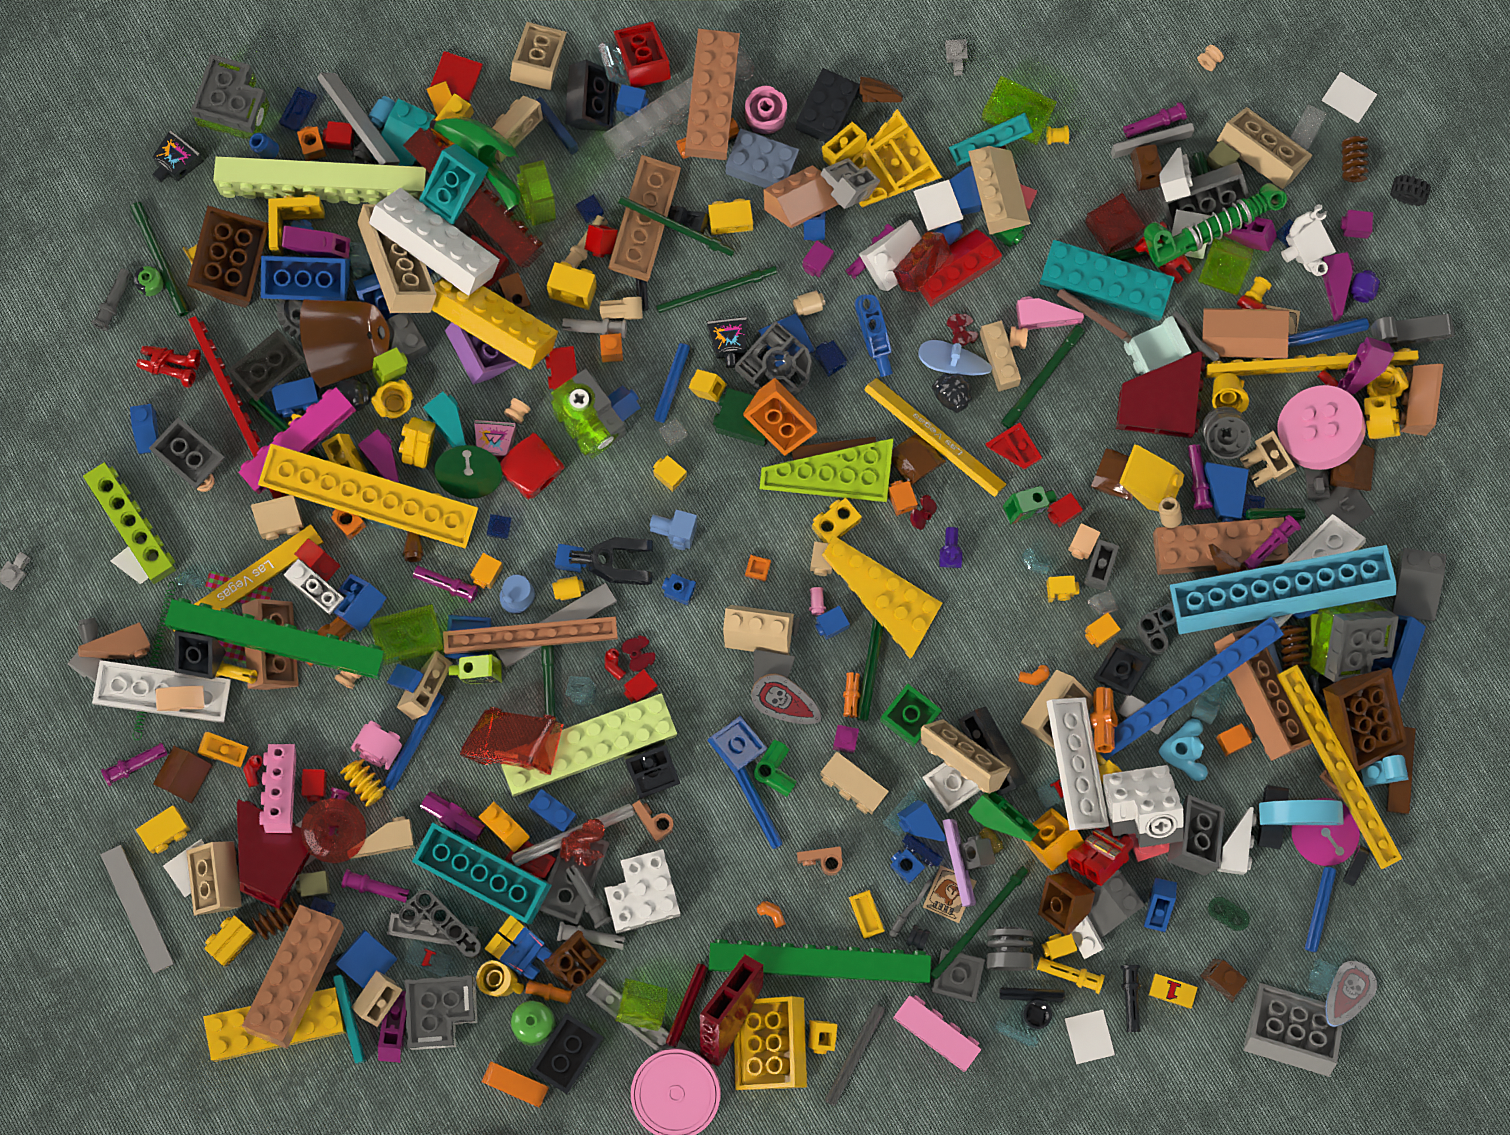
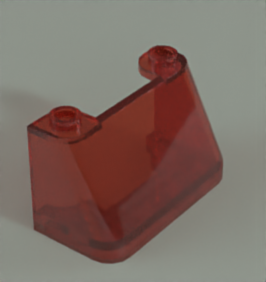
M489 707V710L483 711L464 742L460 756L481 765L497 763L522 767L526 770L535 769L540 771L539 773L551 775L563 724L555 721L556 717L543 714L542 718L502 712L500 708Z

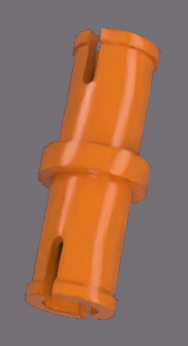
M853 672L846 673V691L843 692V697L845 698L843 716L848 717L850 715L849 718H856L857 701L860 698V693L858 692L860 674L855 673L854 675Z
M530 979L526 987V994L543 997L546 1001L551 999L566 1003L567 1005L572 995L571 990L554 987L551 983L546 985Z

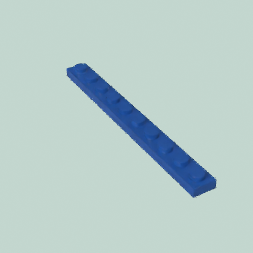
M1272 617L1268 618L1114 728L1115 748L1110 753L1100 752L1102 757L1108 760L1281 638L1284 633Z

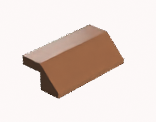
M1204 308L1202 342H1206L1220 357L1288 358L1289 310ZM1202 352V357H1208Z

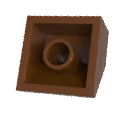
M1361 444L1360 448L1350 459L1336 467L1330 468L1329 486L1371 491L1375 449Z
M1067 872L1048 875L1038 915L1065 935H1070L1091 912L1095 892Z

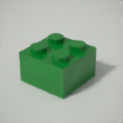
M907 683L881 716L880 722L914 748L921 739L922 726L935 722L942 710Z

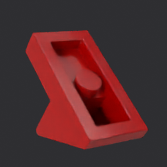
M309 538L294 553L295 556L326 582L341 566Z

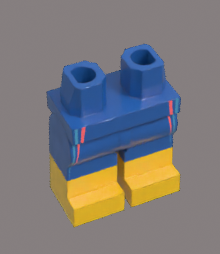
M510 915L499 929V932L516 946L514 947L496 933L485 947V950L520 976L524 975L531 980H535L540 970L532 965L537 957L543 961L549 958L552 953L541 939Z

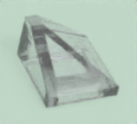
M677 419L658 429L669 447L688 436L687 431Z
M1110 590L1094 595L1087 600L1088 604L1102 616L1119 610Z

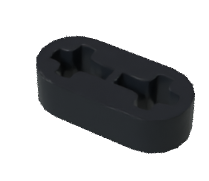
M1362 845L1358 846L1343 877V882L1351 886L1355 885L1369 856L1370 849Z

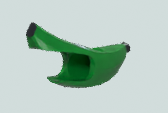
M453 117L440 121L435 119L430 121V129L435 130L443 137L457 144L489 167L486 176L498 191L509 212L519 206L520 190L495 162L497 150L509 158L512 156L519 158L515 148L505 137L490 126L471 118Z

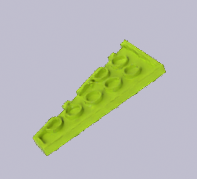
M893 438L762 467L759 489L887 502Z

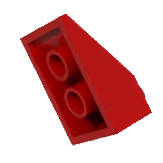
M653 22L613 31L625 74L631 87L637 88L671 79L669 60Z

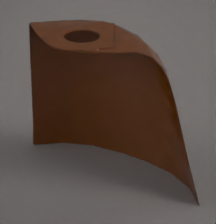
M303 300L299 323L303 353L309 372L320 388L372 370L374 358L388 351L390 330L383 315L373 304L359 301ZM379 326H382L385 330L384 339H381L378 335ZM368 332H371L372 339L367 337Z

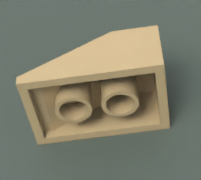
M527 22L512 62L510 80L550 90L567 32Z

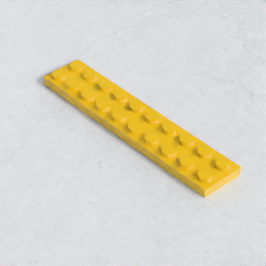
M272 443L270 444L258 485L465 549L478 507Z

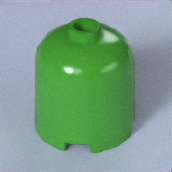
M524 1002L517 1006L512 1013V1031L516 1038L525 1045H541L548 1041L555 1031L556 1021L554 1014L549 1007L541 1002Z

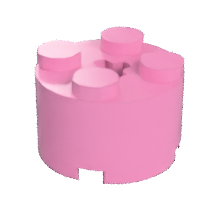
M761 86L754 89L745 102V119L752 131L761 134H771L783 127L787 113V102L784 95L771 86Z
M370 721L368 724H364L351 749L353 752L356 750L360 751L359 757L365 759V761L379 768L385 765V769L388 770L399 753L402 744L399 742V735L392 731L387 733L381 730L379 724Z

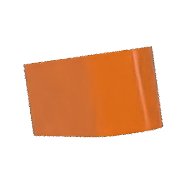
M491 1061L481 1081L539 1108L549 1089L548 1086Z

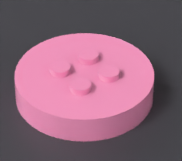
M1321 385L1305 389L1287 402L1279 416L1277 431L1283 448L1295 463L1305 468L1322 470L1333 468L1346 462L1357 452L1364 440L1366 423L1358 402L1350 393L1335 386Z
M669 1048L650 1056L637 1070L631 1086V1103L634 1113L640 1123L655 1135L698 1134L714 1118L721 1099L720 1082L713 1066L700 1054L684 1048Z

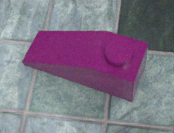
M1255 217L1252 223L1245 224L1242 222L1241 229L1234 228L1231 234L1224 233L1223 236L1248 248L1269 252L1277 234L1272 220Z
M1348 252L1322 258V261L1328 266L1327 272L1322 276L1334 322L1339 321L1343 315L1354 270V262L1352 258L1349 259Z
M377 429L361 441L358 447L383 478L400 483L391 446L393 441L386 432L381 434Z
M406 991L400 993L382 1020L378 1043V1061L401 1063L407 1017Z

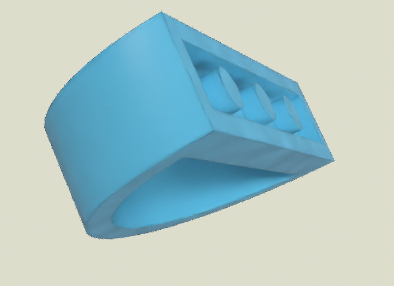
M1291 800L1259 803L1260 825L1344 824L1342 801Z

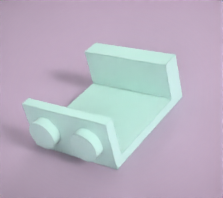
M1173 316L1166 318L1163 324L1134 336L1129 344L1127 342L1124 344L1126 353L1131 355L1134 360L1133 366L1136 372L1141 375L1191 354Z

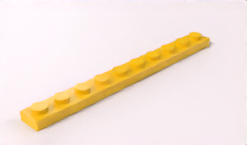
M1400 349L1398 352H1394V356L1389 364L1393 366L1414 365L1419 359L1418 350ZM1343 352L1335 356L1318 354L1311 358L1299 355L1295 356L1294 359L1273 358V360L1264 361V358H1256L1251 362H1244L1241 359L1233 360L1231 363L1213 361L1207 365L1204 371L1205 378H1217L1225 373H1231L1236 376L1323 371L1324 369L1339 370L1348 369L1350 362L1354 361L1356 355H1348V353Z
M1298 665L1276 675L1380 868L1384 869L1401 860L1402 857Z

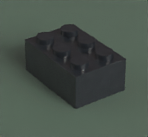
M822 68L796 121V130L825 143L830 141L842 130L859 95L860 84Z
M566 1013L530 1068V1071L569 1095L605 1038Z

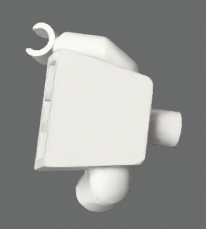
M1320 204L1315 206L1314 212L1309 211L1295 219L1290 228V233L1286 236L1290 247L1281 252L1282 257L1287 263L1296 258L1298 263H1302L1307 271L1312 272L1316 276H1321L1328 270L1327 264L1321 258L1336 252L1321 222L1326 217L1327 211L1322 214L1317 212L1322 209Z

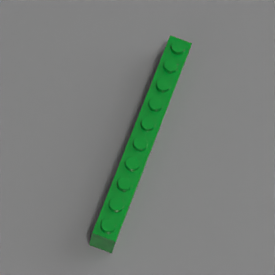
M185 598L171 600L165 620V625L169 629L213 636L218 641L377 680L380 678L386 656L380 646L369 644V647L360 645L361 642L353 639H348L347 642L339 640L338 636L327 634L325 637L318 635V632L312 629H305V631L297 630V627L285 623L284 626L276 625L274 620L263 618V621L254 619L255 616L242 613V616L233 614L234 611L226 608H221L220 611L212 609L213 606L205 603H200L198 606L191 604L192 601Z
M715 939V943H710L709 971L732 972L744 954L763 964V974L930 983L931 956L926 955V951H913V954H904V950L892 949L891 953H882V949L869 948V952L860 951L859 947H847L846 951L838 950V946H825V949H816V945L803 944V948H795L792 943H781V947L772 946V942H759V945H750V941L737 940V944H728V940Z

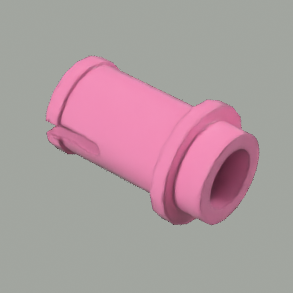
M821 587L810 589L811 607L809 611L815 616L824 614L826 610L823 597L824 589Z

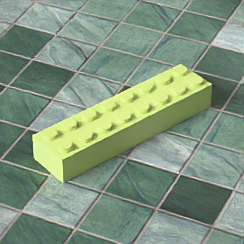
M661 693L498 753L497 755L512 797L635 751L676 737L677 732Z

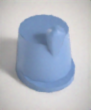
M512 575L504 581L500 593V603L507 612L512 614L526 611L533 603L535 590L524 576Z

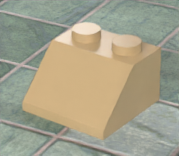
M293 495L251 505L259 533L263 539L274 540L279 538V535L286 533L287 535H294L299 533L300 530L305 529L299 503Z

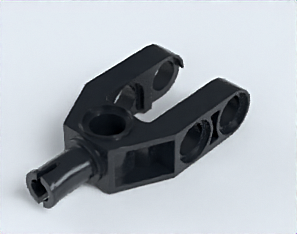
M614 537L593 546L588 552L573 550L569 552V557H571L569 564H587L590 572L609 583L650 585L653 583V572L615 569L612 566L614 559L613 550H626L628 553L635 551L653 552L652 540ZM598 555L604 556L605 564L599 562Z

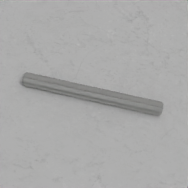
M631 804L622 806L512 855V860L515 866H520L634 815V809Z

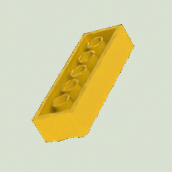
M443 277L433 284L437 295L431 310L531 370L553 350L558 334L557 330L486 287L481 286L468 296Z
M335 987L314 992L290 1045L347 1033ZM251 1006L203 1016L211 1061L218 1062L281 1048V1046L248 1034L242 1024Z

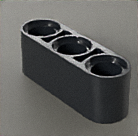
M1266 784L1263 802L1288 801L1289 788ZM1259 823L1257 846L1280 850L1284 825H1260Z

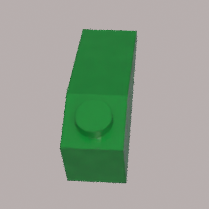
M996 791L991 793L985 792L968 811L983 826L1028 842L1040 831L1002 796L999 797Z

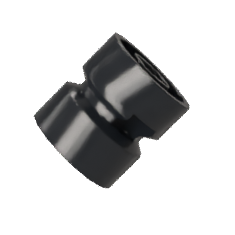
M1041 1000L1029 1002L1021 1011L1020 1018L1025 1028L1032 1031L1043 1029L1051 1021V1008Z

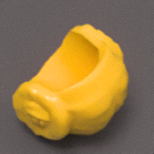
M1389 364L1385 372L1368 383L1366 387L1370 397L1395 394L1396 398H1398L1409 385L1403 370L1400 367H1394Z
M400 379L398 381H389L379 387L376 394L371 398V402L381 417L386 416L393 419L409 411L411 400L414 399V396L407 382Z

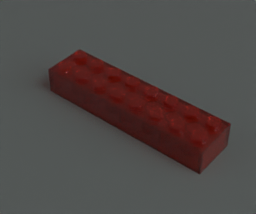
M421 127L403 144L430 174L442 150L449 147V145L446 146L440 142L442 138L437 132ZM482 181L464 209L520 267L528 268L545 251L542 247L544 243L536 235L529 234L527 232L529 230L528 226L523 221L515 219L513 217L515 213L513 211L509 212L506 205L500 204L498 202L499 196L494 191L486 189L484 187L486 183Z

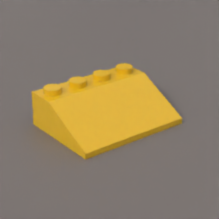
M789 996L755 1000L734 1039L736 1090L807 1087L804 998Z

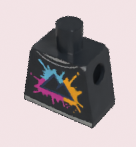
M170 130L153 155V160L159 167L152 176L160 183L168 175L176 181H180L204 160L198 151Z
M747 317L707 321V331L715 357L717 359L725 358L726 368H735L738 362L737 356H744L746 353Z

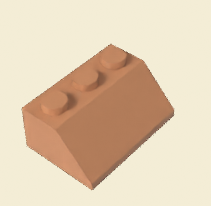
M813 165L764 189V210L790 228L839 204L831 196L834 190L833 187L821 176L822 171Z
M1444 364L1413 366L1409 372H1406L1405 375L1409 387L1406 389V392H1403L1401 404L1404 405V411L1400 413L1399 425H1402L1401 432L1426 436L1435 427Z

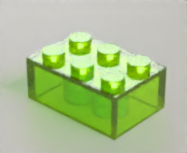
M1000 76L983 109L981 120L996 126L1026 113L1033 132L1021 137V139L1037 146L1055 111L1057 101Z
M544 160L519 166L520 173L516 174L517 183L521 192L520 199L523 201L526 220L530 219L532 226L555 221V199Z
M433 604L369 620L375 645L382 647L381 650L386 654L383 666L432 654L434 651L440 652L444 650V643Z

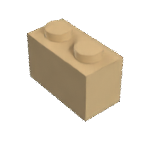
M376 970L351 1008L362 1019L378 1027L402 992V989L394 980Z

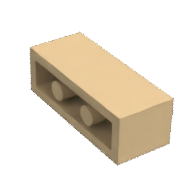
M1002 320L981 326L979 334L989 364L992 366V373L998 392L1019 386L1021 377Z
M838 752L834 754L820 773L823 777L821 780L831 788L834 785L840 790L839 794L848 801L850 799L857 803L856 807L865 814L867 812L873 814L889 792Z

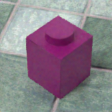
M1348 210L1345 216L1341 217L1340 229H1343V236L1368 239L1372 233L1373 212Z
M816 240L803 259L802 267L804 271L811 276L816 275L820 278L834 258V251Z
M837 725L833 750L854 754L859 729Z

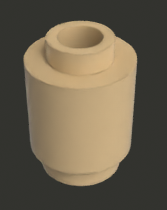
M817 290L797 296V299L793 300V305L798 316H806L822 311L825 300L823 294H818Z
M1172 497L1164 498L1159 504L1161 523L1168 528L1177 527L1182 522L1180 504Z

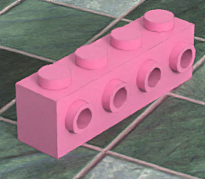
M268 744V752H264L263 761L264 766H267V770L262 774V784L265 785V792H261V805H264V812H260V825H264L265 833H292L297 755L295 744Z
M909 995L893 1019L965 1072L981 1051L978 1047L979 1042L971 1036L964 1037L960 1034L961 1029L952 1022L948 1025L942 1020L944 1017L935 1009H932V1011L928 1010L924 1006L926 1003L918 996L911 997Z

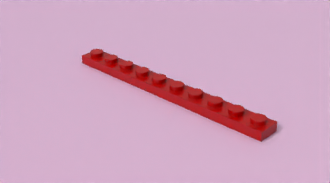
M196 316L189 318L188 321L255 458L260 450L257 443L261 442L256 430L251 431L249 424L252 422L248 413H243L240 408L243 403L238 393L234 395L231 388L234 387L230 376L225 377L222 371L225 369V365L221 357L216 358L214 351L217 349L212 339L208 340L205 335L208 330L203 320L199 322ZM269 488L274 499L287 496L286 493Z

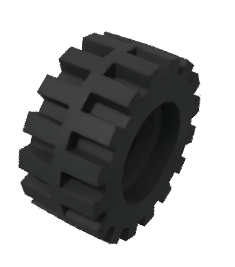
M1399 175L1394 179L1390 195L1399 202L1402 201L1412 206H1423L1427 203L1431 187L1430 184H1427L1426 181H1422L1420 178Z

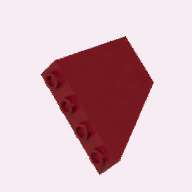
M1198 351L1122 383L1119 392L1116 429L1192 438L1199 429V420H1196V413L1200 412L1201 408L1198 392H1202L1203 379H1200V372L1204 371L1205 359H1202V352Z
M238 799L237 835L240 891L280 909L315 849L317 835L312 830L302 829L292 823V833H265L264 825H260V812H264V810L257 808L250 801L244 802Z
M744 954L700 1013V1055L710 1064H714L717 1067L724 1060L763 987L764 965Z

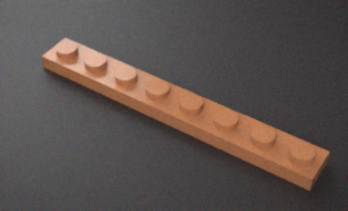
M616 617L443 632L445 654L618 639Z

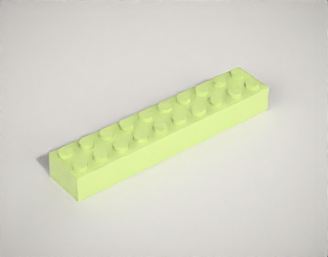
M216 157L213 181L220 195L227 198H233L235 195L248 199H255L256 197H264L265 199L283 198L286 195L297 198L312 194L320 197V200H327L330 203L348 201L351 204H359L360 202L377 204L399 188H402L419 201L429 176L426 167Z

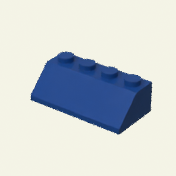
M261 256V298L346 301L350 282V258Z
M1397 615L1399 618L1392 657L1376 658L1373 660V666L1371 667V672L1386 668L1392 670L1399 706L1426 628L1414 617Z

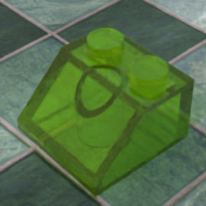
M1222 238L1213 239L1198 282L1238 296L1251 263L1254 249Z
M625 978L615 1021L659 1031L665 1012L668 988Z

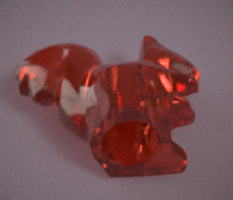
M596 818L588 819L587 822L583 823L582 829L574 830L567 837H563L561 839L560 857L565 858V862H569L571 856H574V862L577 865H581L583 862L587 867L604 855L600 851L591 849V843L599 841L604 836L605 828L603 822Z

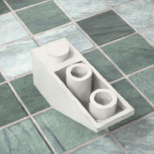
M1181 147L1177 148L1159 174L1166 202L1191 195L1190 187L1193 186L1189 160L1187 154H1182Z
M299 559L284 574L294 587L329 615L344 600L338 592Z
M1253 807L1246 810L1222 845L1220 865L1217 871L1244 875L1247 873V870H1250L1252 857H1249V848H1253L1254 835H1251V829L1256 824V814H1253Z

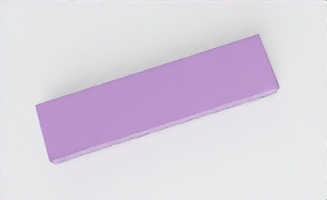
M953 819L943 820L962 906H974L976 901L969 872L965 870L960 844L962 842L957 821Z

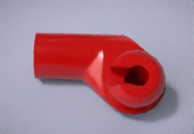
M1325 369L1317 376L1325 385L1338 387V381Z
M611 648L605 653L604 667L620 681L626 672L618 666V650Z
M260 755L251 756L243 768L249 788L259 785L256 773L263 763V758Z

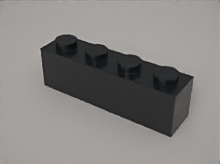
M986 706L975 709L958 719L968 738L1011 768L1000 789L997 790L999 797L1028 783Z

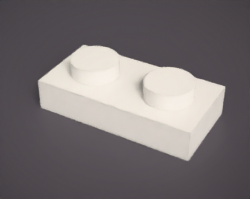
M1087 915L1072 932L1073 939L1084 959L1105 948Z

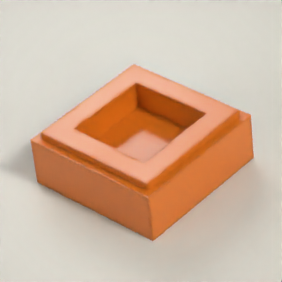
M750 555L745 576L766 582L771 560Z

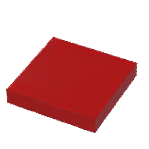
M444 51L430 87L446 81L452 96L455 93L469 103L483 64Z

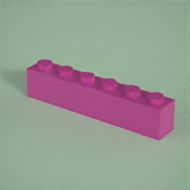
M336 387L333 390L329 389L323 394L322 400L317 404L313 403L306 409L307 413L301 418H295L285 432H279L273 438L272 444L307 454L353 414L356 409ZM270 445L263 446L257 452L258 455L254 459L244 462L241 470L238 472L257 494H261L267 488L258 485Z

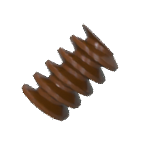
M1351 136L1342 141L1343 180L1347 182H1362L1368 179L1363 175L1367 174L1369 170L1363 167L1367 166L1369 162L1362 160L1368 157V153L1362 152L1368 149V145L1362 144L1368 141L1367 137Z
M1299 625L1280 627L1284 630L1282 631L1284 633L1282 638H1285L1281 641V645L1285 647L1281 650V653L1287 655L1282 658V662L1286 663L1282 670L1285 671L1295 665H1298L1300 671L1305 670L1304 666L1309 665L1310 662L1303 660L1304 657L1309 656V653L1303 652V649L1308 648L1309 645L1302 643V641L1308 639V636L1302 635V632L1307 631L1308 628Z
M290 896V904L284 901L282 908L274 907L275 912L267 908V916L258 913L259 920L256 921L253 917L252 919L260 935L265 940H269V932L276 936L277 928L284 932L285 924L290 927L299 907L294 898Z

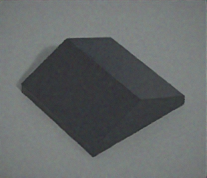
M1115 642L1093 678L1106 687L1111 688L1114 692L1131 696L1152 659Z

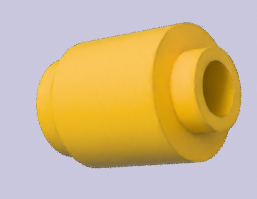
M577 576L558 579L557 582L552 583L556 600L561 599L562 601L581 597V592L585 591L583 580H578Z

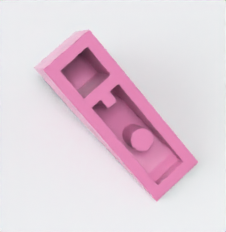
M1031 296L1021 298L1017 301L1016 305L1019 329L1028 328L1030 330L1082 324L1084 319L1083 313L1040 298L1033 299Z

